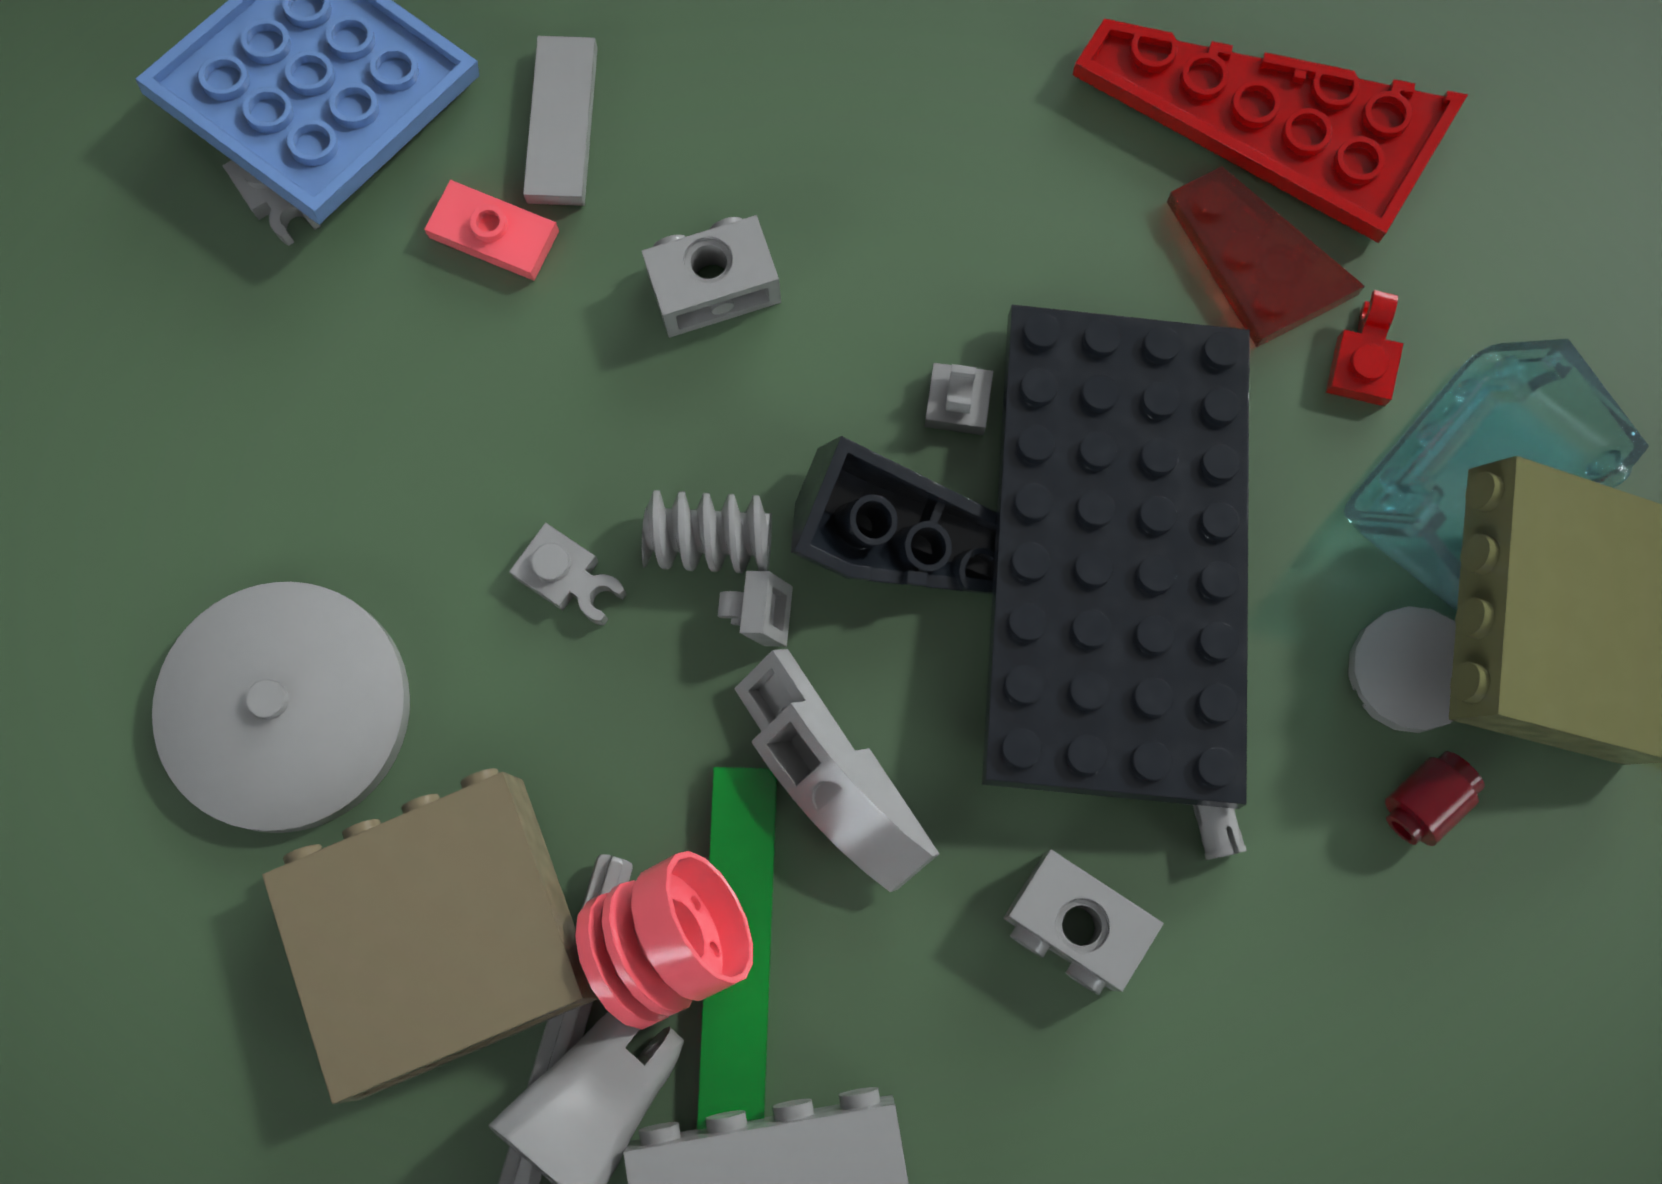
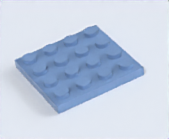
M228 0L135 79L143 95L320 225L480 75L477 60L392 0Z

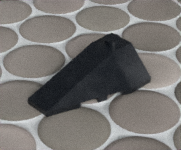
M840 436L817 448L795 502L791 553L846 579L992 594L997 512Z

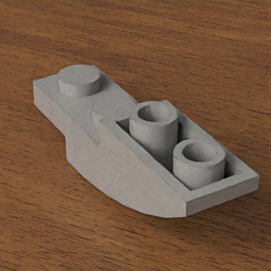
M788 649L772 650L734 688L761 730L751 741L792 799L832 843L889 892L898 890L936 858L939 852L870 748L854 750Z

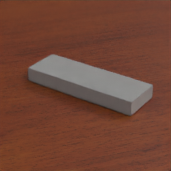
M537 37L523 191L527 204L585 206L598 52L595 38Z

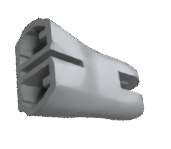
M607 1012L559 1061L528 1086L488 1126L523 1159L536 1166V1170L552 1184H607L624 1154L623 1152L627 1148L638 1125L674 1069L684 1040L670 1026L665 1027L636 1058L625 1047L640 1029L624 1025L611 1013Z

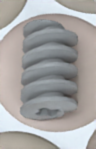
M654 490L645 508L641 546L643 568L648 565L654 551L661 569H670L679 552L683 566L687 571L696 569L702 554L705 555L711 572L721 570L727 555L730 556L736 573L745 572L751 556L755 557L759 571H769L772 514L764 512L759 495L752 496L746 512H740L734 494H728L722 510L715 511L710 493L703 492L697 509L692 510L689 507L685 491H678L672 508H665L660 490Z

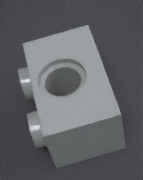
M757 215L745 219L728 217L713 224L709 230L687 237L679 234L670 235L657 241L653 247L642 250L647 273L669 338L781 303L779 277ZM708 265H718L725 269L721 275L712 279H705L696 275L700 269Z
M1052 849L1042 855L1003 917L1004 920L1015 926L1010 935L1012 939L1042 958L1050 949L1071 963L1065 972L1070 978L1097 995H1100L1104 987L1111 991L1123 992L1164 924ZM1072 907L1085 910L1094 922L1093 936L1082 946L1070 942L1062 929L1064 915Z

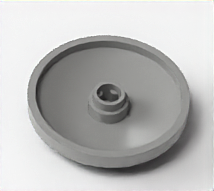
M273 582L256 585L228 595L202 612L186 627L168 652L161 667L153 696L152 725L156 748L169 778L177 789L192 804L211 817L233 826L259 832L288 833L310 829L332 821L353 809L387 775L401 749L408 726L410 713L409 682L400 652L390 635L370 613L351 599L333 590L309 583Z

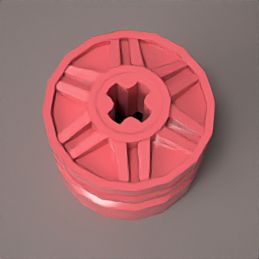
M690 851L674 854L641 872L636 881L621 883L613 887L609 893L601 894L587 901L577 916L575 939L579 961L588 983L605 1009L626 1026L643 1030L669 1018V1016L689 1008L693 1000L701 1001L746 979L753 965V941L747 917L737 895L718 869L706 858Z

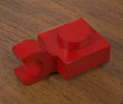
M1374 290L1370 302H1363L1357 332L1344 329L1337 337L1325 393L1384 407L1392 400L1404 343L1387 340L1386 336L1396 312L1398 295Z

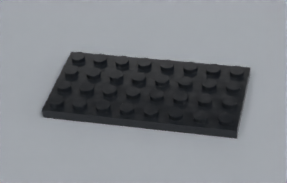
M1011 305L1007 321L982 785L1240 809L1247 804L1250 330Z

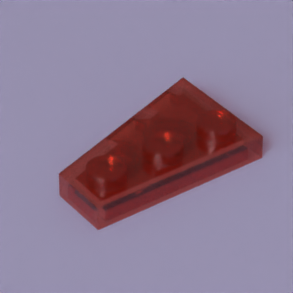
M1222 166L1171 191L1167 200L1169 207L1245 329L1250 330V338L1256 347L1358 296L1365 287Z

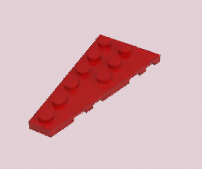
M1104 18L1076 61L1073 76L1377 243L1387 233L1468 94L1447 90L1444 96L1415 90L1416 83L1393 79L1390 85L1358 78L1354 70L1264 52L1262 58L1232 52L1233 45L1211 41L1209 47L1176 40L1172 32Z

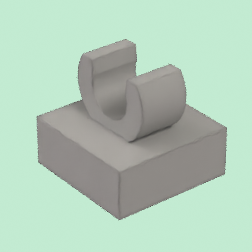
M933 363L924 427L984 435L993 371L956 364Z
M746 571L744 592H720L717 616L719 618H731L730 624L740 626L739 633L763 646L787 647L793 586L770 571Z

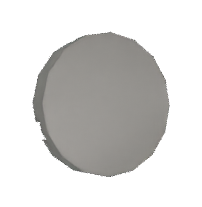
M1407 606L1385 612L1360 631L1349 653L1348 677L1353 691H1357L1358 697L1364 703L1362 705L1363 708L1373 719L1393 730L1414 733L1432 730L1452 722V720H1449V706L1456 630L1454 620L1433 609Z

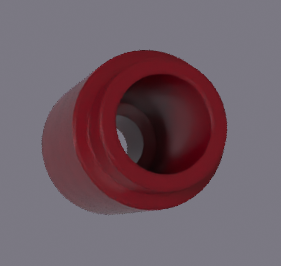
M1445 751L1438 758L1429 757L1385 799L1386 807L1390 812L1386 820L1390 827L1406 842L1416 845L1421 841L1426 845L1435 846L1479 803L1478 794L1485 788L1484 781L1466 760L1453 752Z

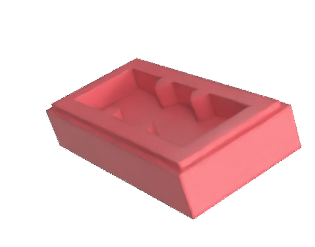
M453 180L449 181L424 229L432 240L535 281L559 233L556 222Z

